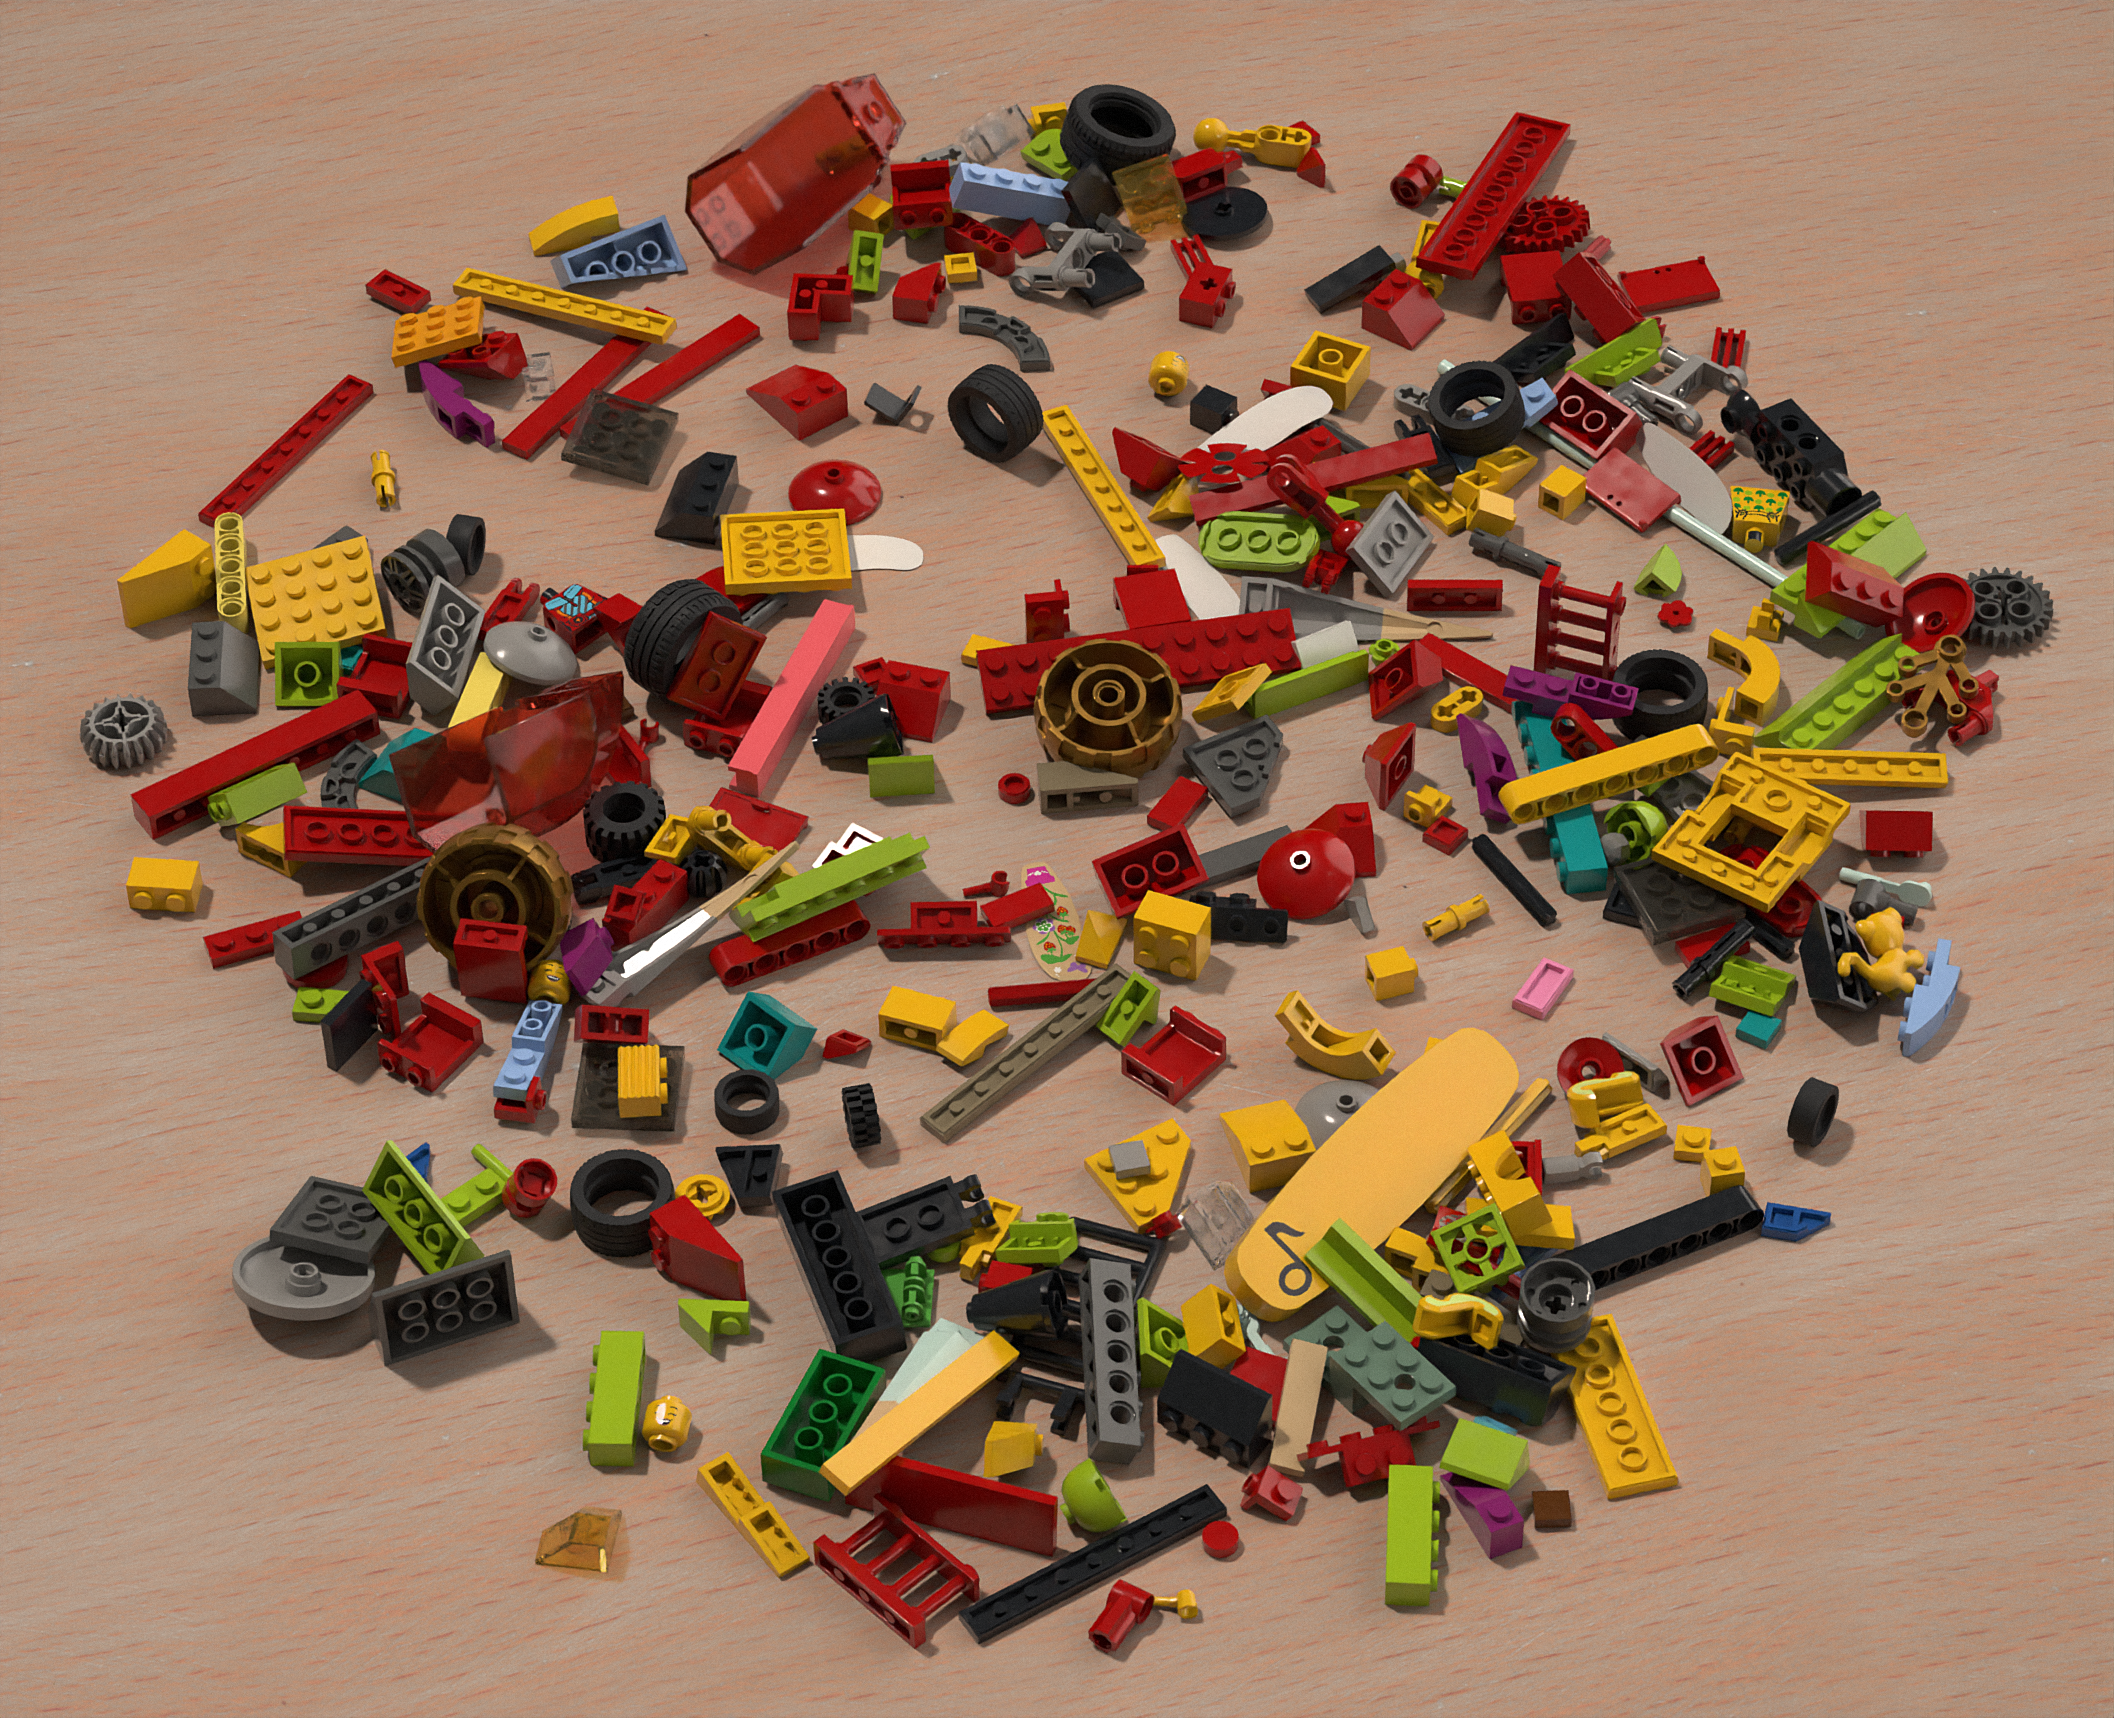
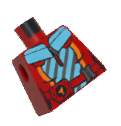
M572 584L560 593L552 588H548L540 597V603L543 605L544 625L564 639L574 654H577L607 633L592 609L609 598L579 584Z

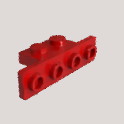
M977 901L910 902L911 928L877 929L878 944L884 945L888 949H900L904 947V944H917L920 948H935L938 944L951 943V946L956 948L969 947L971 943H984L988 947H1000L1004 945V942H1011V927H978Z
M1423 1416L1402 1431L1395 1430L1394 1425L1389 1424L1373 1428L1374 1436L1362 1438L1360 1432L1340 1436L1341 1444L1329 1446L1327 1440L1306 1444L1307 1452L1296 1455L1299 1462L1338 1452L1347 1488L1388 1478L1389 1464L1416 1466L1409 1435L1441 1426L1439 1420L1428 1423L1426 1416Z

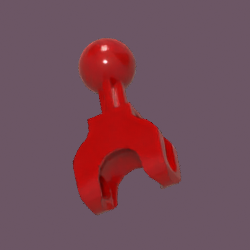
M1291 454L1278 457L1267 474L1266 481L1268 487L1282 502L1297 511L1305 520L1312 514L1332 534L1331 545L1335 553L1352 560L1345 550L1363 528L1364 524L1356 520L1344 521L1325 502L1329 493L1297 457ZM1282 473H1286L1290 479H1287Z

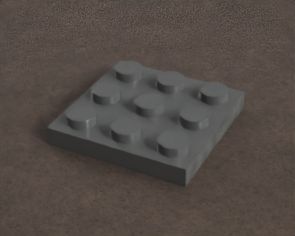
M310 1176L270 1228V1241L284 1244L291 1248L297 1247L314 1251L320 1255H331L348 1259L355 1263L369 1264L393 1229L362 1191L363 1187Z

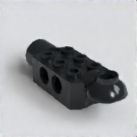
M1743 389L1736 390L1729 397L1726 407H1723L1720 412L1724 428L1729 433L1737 432L1741 436H1746L1753 444L1758 462L1764 465L1773 474L1776 481L1790 491L1793 499L1799 501L1807 511L1816 507L1825 517H1828L1862 496L1861 490L1848 476L1844 452L1792 398L1760 410L1754 398Z

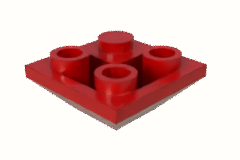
M496 331L493 333H482L481 344L449 352L438 362V365L441 369L479 378L505 380L516 378L529 363L518 333Z

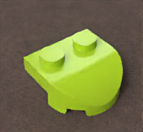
M1061 129L1045 130L1021 150L1022 159L1055 179L1067 181L1079 170L1065 157L1060 144Z
M1046 1212L1037 1214L1036 1221L1022 1222L1020 1219L1015 1220L1008 1225L1011 1238L996 1250L997 1261L1020 1266H1028L1032 1263H1043L1045 1267L1058 1266L1064 1263V1259L1078 1247L1074 1218L1069 1219L1068 1213Z

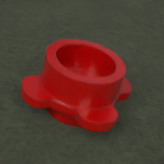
M1168 1210L1151 1219L1154 1226L1148 1228L1145 1232L1147 1234L1153 1231L1156 1238L1161 1239L1182 1228L1178 1218L1184 1214L1180 1212L1173 1216L1171 1211Z

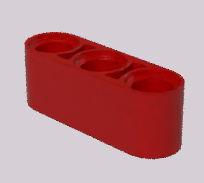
M953 213L954 225L944 226V245L948 250L955 254L974 253L976 265L996 276H1008L1015 271V243L1011 238L964 213Z
M1565 703L1558 708L1551 723V733L1576 761L1618 748L1580 706L1574 703ZM1561 719H1570L1575 726H1566ZM1590 742L1594 744L1597 749H1587L1583 743Z

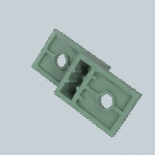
M1338 1305L1283 1340V1349L1288 1354L1293 1338L1322 1346H1340L1342 1349L1337 1352L1327 1351L1321 1385L1351 1414L1371 1403L1399 1431L1416 1422L1456 1394V1386L1386 1321L1366 1332ZM1400 1383H1408L1413 1388L1406 1390L1398 1389L1395 1386Z

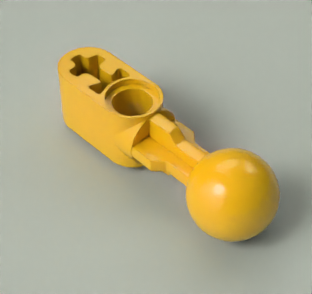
M1206 118L1200 121L1193 131V141L1199 151L1210 147L1216 152L1223 151L1226 147L1239 148L1243 153L1254 154L1259 162L1271 165L1298 168L1311 148V134L1304 129L1263 125L1257 131L1245 129L1242 132L1230 131L1227 125L1220 119Z

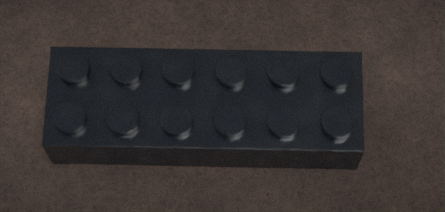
M836 1170L772 1191L777 1220L831 1351L868 1363L908 1350L903 1322L839 1171Z

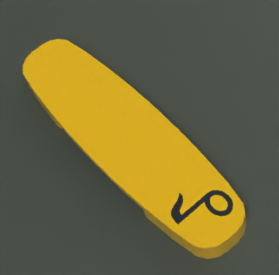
M1473 1027L1461 1028L1428 1050L1374 1094L1303 1164L1281 1191L1270 1200L1242 1235L1225 1260L1224 1276L1227 1287L1234 1297L1259 1319L1269 1322L1284 1321L1331 1287L1304 1260V1256L1323 1238L1330 1226L1339 1218L1373 1250L1392 1234L1395 1227H1399L1450 1176L1468 1155L1467 1147L1479 1142L1503 1111L1518 1088L1519 1082L1518 1068L1510 1053L1486 1031Z

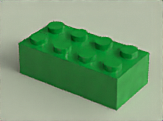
M819 1348L760 1454L762 1481L830 1502L837 1488L822 1476L819 1470L823 1463L852 1441L886 1390L885 1369Z

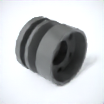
M428 528L408 540L406 545L396 548L394 552L383 557L380 564L382 576L392 595L404 607L414 612L423 611L433 578L437 574L455 588L462 584L465 578L463 563L453 545L442 534Z
M1550 1258L1538 1261L1527 1269L1521 1280L1517 1327L1521 1337L1530 1346L1543 1352L1559 1354L1571 1351L1585 1341L1591 1328L1595 1285L1591 1275L1581 1265L1568 1259Z

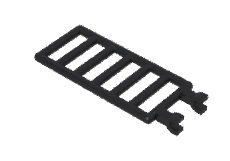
M1070 1217L1069 1219L1074 1218L1076 1232L1149 1251L1144 1263L1079 1245L1068 1256L1085 1262L1092 1258L1131 1264V1274L1137 1275L1135 1281L1136 1290L1133 1297V1309L1137 1310V1300L1145 1295L1166 1249L1165 1242L1158 1238L1078 1217ZM1061 1264L1053 1267H1044L1043 1271L1047 1269H1055L1054 1272L1058 1271L1062 1276L1064 1284L1079 1288V1273L1061 1269ZM1067 1299L1068 1304L1062 1305V1312L1081 1317L1080 1302ZM1067 1327V1333L1064 1339L1061 1340L1082 1346V1331ZM1012 1335L1008 1342L1020 1352L1019 1358L1084 1375L1083 1360L1025 1345L1026 1337ZM1014 1363L995 1377L996 1380L1006 1383L996 1398V1404L1000 1405L996 1412V1418L1010 1421L1016 1407V1402L1023 1388L1060 1398L1050 1413V1418L1054 1419L1050 1432L1064 1436L1077 1403L1085 1405L1084 1389L1011 1370Z

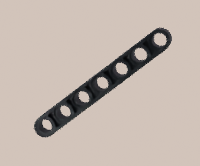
M1737 1185L1547 1259H1568L1581 1265L1591 1275L1596 1291L1748 1232L1761 1223L1764 1218V1211L1745 1186Z

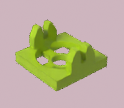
M1496 1203L1430 1232L1458 1293L1471 1294L1477 1290L1480 1293L1491 1292V1286L1494 1284H1498V1286L1505 1285L1509 1281L1508 1276L1526 1268ZM1483 1225H1487L1496 1230L1498 1234L1486 1238L1483 1235H1477L1476 1232ZM1466 1237L1463 1250L1452 1254L1451 1250L1454 1239ZM1482 1240L1487 1244L1488 1250L1485 1256L1478 1259L1469 1256L1467 1249L1472 1241ZM1504 1244L1503 1260L1494 1271L1488 1259L1491 1256L1492 1249ZM1466 1261L1479 1264L1484 1276L1468 1275L1459 1270L1457 1265Z

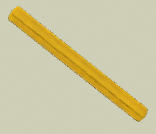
M1537 1078L1479 1141L1503 1129L1508 1138H1510L1552 1093L1553 1088L1549 1085L1550 1081L1546 1078L1544 1080ZM1469 1153L1450 1176L1423 1203L1428 1213L1437 1215L1440 1205L1446 1207L1473 1178L1466 1164L1472 1160Z

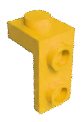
M1728 686L1725 698L1719 697L1715 712L1718 718L1711 719L1708 733L1717 745L1719 753L1732 756L1737 751L1751 758L1755 727L1729 722L1733 710L1735 688Z

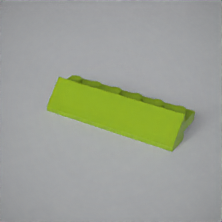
M1879 508L1828 546L1883 567L1894 579L1924 557L1927 551L1906 512L1897 518ZM1806 563L1771 590L1769 601L1795 614L1793 625L1820 639L1847 617L1805 601Z
M1902 633L1875 640L1754 736V745L1759 748L1833 750L1891 703L1886 698L1887 684L1893 680L1902 681L1908 679L1900 676L1898 673L1899 660L1904 656L1913 657L1920 653L1901 642ZM1904 665V666H1903V668H1905V669H1911V668H1913V667L1910 666V665ZM1925 666L1917 668V673ZM1897 689L1891 690V692L1895 694L1901 692Z
M910 832L893 840L890 836L778 883L766 894L736 906L728 915L731 921L753 942L926 869L927 866L922 855L930 846L925 836L914 840Z

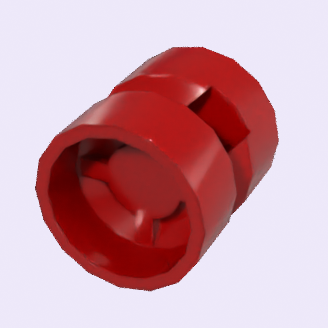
M1418 154L1392 179L1390 183L1391 194L1402 206L1417 208L1439 186L1443 177V171L1432 157Z
M537 1158L523 1160L517 1165L502 1189V1200L510 1213L518 1217L529 1218L536 1216L542 1211L557 1187L555 1170L549 1163Z

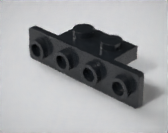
M1557 314L1494 360L1493 363L1495 362L1508 369L1516 382L1531 384L1541 378L1546 380V376L1555 370L1563 368L1566 362L1576 355L1573 344H1568L1574 339V334L1567 314Z
M1201 891L1197 892L1196 895H1190L1189 902L1211 907V939L1286 943L1288 910L1256 908L1257 899L1250 898L1248 894L1233 893L1230 894V897H1218L1214 892Z

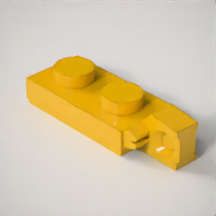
M1645 1103L1600 1122L1601 1127L1591 1128L1590 1132L1584 1135V1139L1575 1142L1573 1155L1582 1157L1589 1152H1600L1602 1160H1605L1667 1134L1668 1125L1649 1103Z
M992 1196L989 1197L988 1201L996 1223L987 1228L974 1226L975 1235L961 1241V1250L959 1252V1258H962L959 1262L960 1278L973 1281L979 1273L981 1265L989 1267L991 1261L997 1257L996 1250L1010 1236L1008 1225L1022 1217V1206Z

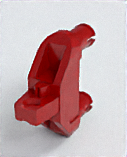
M1948 670L1946 674L1959 701L1965 704L1967 708L1965 720L1948 729V737L1952 743L1957 741L1956 746L1960 747L1975 735H1985L1993 729L1992 694L1998 689L1999 676L1991 670L1973 677L1978 681L1979 685L1978 694L1972 699H1965L1959 695V680L1953 670ZM1971 686L1963 687L1966 690L1973 689ZM1924 688L1905 693V698L1901 701L1906 709L1915 708ZM1938 691L1934 702H1937L1947 710V706ZM1958 710L1952 711L1953 714H1961Z

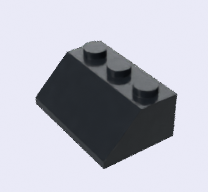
M706 452L680 469L654 531L655 536L715 545L721 530L720 515L727 514L739 484L737 456Z
M1180 1349L1174 1358L1157 1399V1423L1171 1432H1177L1191 1439L1200 1447H1206L1222 1455L1227 1461L1237 1463L1249 1469L1272 1440V1394Z

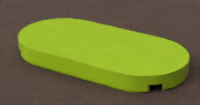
M1241 511L1224 512L1217 515L1218 519L1212 523L1208 521L1201 529L1198 537V545L1204 559L1212 566L1224 569L1292 572L1308 565L1320 548V537L1311 521L1305 520L1300 515Z

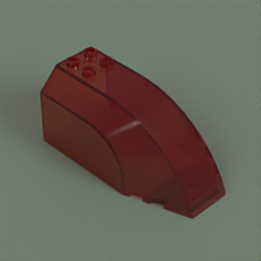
M875 73L853 77L840 82L839 80L833 81L825 85H814L760 118L687 177L685 213L718 262L755 276L808 247L880 184L882 180L880 175L883 168L888 166L890 152L897 146L907 122Z
M616 671L563 682L539 691V695L515 700L516 707L503 711L502 706L495 707L390 754V762L413 838L434 854L453 835L482 823L494 822L501 826L508 824L518 825L531 830L532 835L538 838L570 821L585 807L586 800L591 799L590 795L598 790L611 764L622 720L624 699L623 672Z

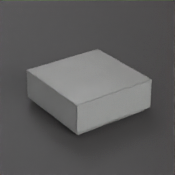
M1143 1140L1109 1146V1157L1116 1179L1150 1173V1162Z

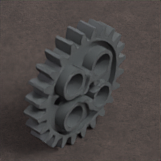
M1993 567L1992 573L1989 574L1983 568L1980 569L1979 576L1970 572L1968 580H1964L1974 593L1975 612L1971 623L1965 630V632L1969 631L1968 639L1972 640L1979 637L1981 638V645L1987 641H1992L1993 648H1996L1999 643H2004L2007 649L2010 648L2011 642H2015L2019 647H2022L2024 639L2034 643L2035 636L2042 638L2044 630H2049L2050 622L2052 621L2054 609L2052 608L2053 599H2049L2050 591H2042V582L2033 584L2034 576L2022 578V571H2018L2013 575L2010 574L2009 568H2006L2004 573H1999L1998 569ZM1999 591L2001 593V601L1998 599ZM2001 613L2005 616L2004 625L2002 624Z

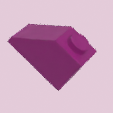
M594 918L567 931L559 943L565 973L581 996L590 991L613 960L610 947L614 944L613 938L605 926L600 928Z

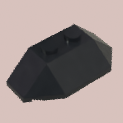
M1817 900L1812 907L1799 945L1809 998L1836 1009L1864 1013L1879 1004L1876 990L1867 984L1866 979L1859 975L1852 965L1850 975L1841 977L1837 971V964L1843 953H1858L1870 965L1868 954L1856 932L1847 923L1849 919L1845 911Z

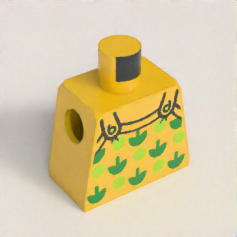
M1731 485L1732 519L1730 521L1732 541L1744 544L1745 549L1751 553L1760 552L1763 546H1776L1787 519L1790 491Z

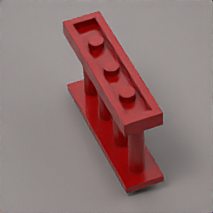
M1548 565L1539 584L1533 671L1549 674L1550 670L1561 668L1613 681L1615 671L1619 667L1617 666L1620 616L1624 613L1627 600L1626 597L1622 596L1623 582L1617 581L1611 595L1607 596L1566 586L1563 581H1560L1561 567ZM1565 598L1607 609L1606 619L1563 609V605L1559 604V600ZM1561 621L1605 632V640L1600 642L1561 632V628H1557V624ZM1563 645L1603 655V666L1561 656L1559 651H1555L1556 647Z
M877 1493L873 1496L874 1519L842 1543H834L825 1534L813 1542L815 1565L912 1648L917 1649L926 1642L925 1619L959 1592H962L974 1603L980 1599V1578L977 1571L971 1565H964L909 1519L894 1501L889 1502L881 1494ZM883 1529H887L898 1539L867 1564H859L850 1556ZM908 1550H912L924 1560L891 1586L888 1584L884 1585L875 1577ZM935 1570L949 1581L917 1607H910L900 1598Z

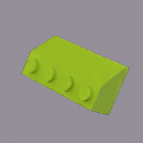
M392 1140L386 1141L362 1191L430 1275L483 1258L484 1254L401 1150Z

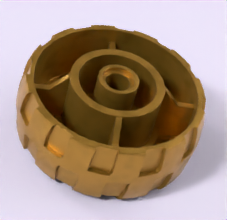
M1106 638L1085 641L1086 644L1073 649L1071 647L1055 658L1049 670L1045 669L1036 691L1034 719L1036 733L1044 752H1048L1054 759V762L1068 761L1079 766L1092 769L1095 767L1138 779L1142 778L1148 771L1156 770L1170 756L1172 746L1178 740L1182 724L1183 707L1177 679L1171 676L1170 667L1156 653L1152 654L1143 649L1142 645L1126 640L1108 641Z
M494 822L482 823L471 826L450 837L432 855L420 878V888L417 895L418 919L423 922L426 930L424 935L436 953L440 952L450 961L449 964L457 969L453 942L461 918L527 926L528 937L524 947L526 971L536 967L558 947L571 921L573 886L569 871H565L559 861L560 855L546 840L542 842L532 835L531 830L514 824L501 826Z

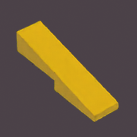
M729 1452L698 1468L697 1484L778 1578L810 1560L809 1554L770 1501L764 1502Z

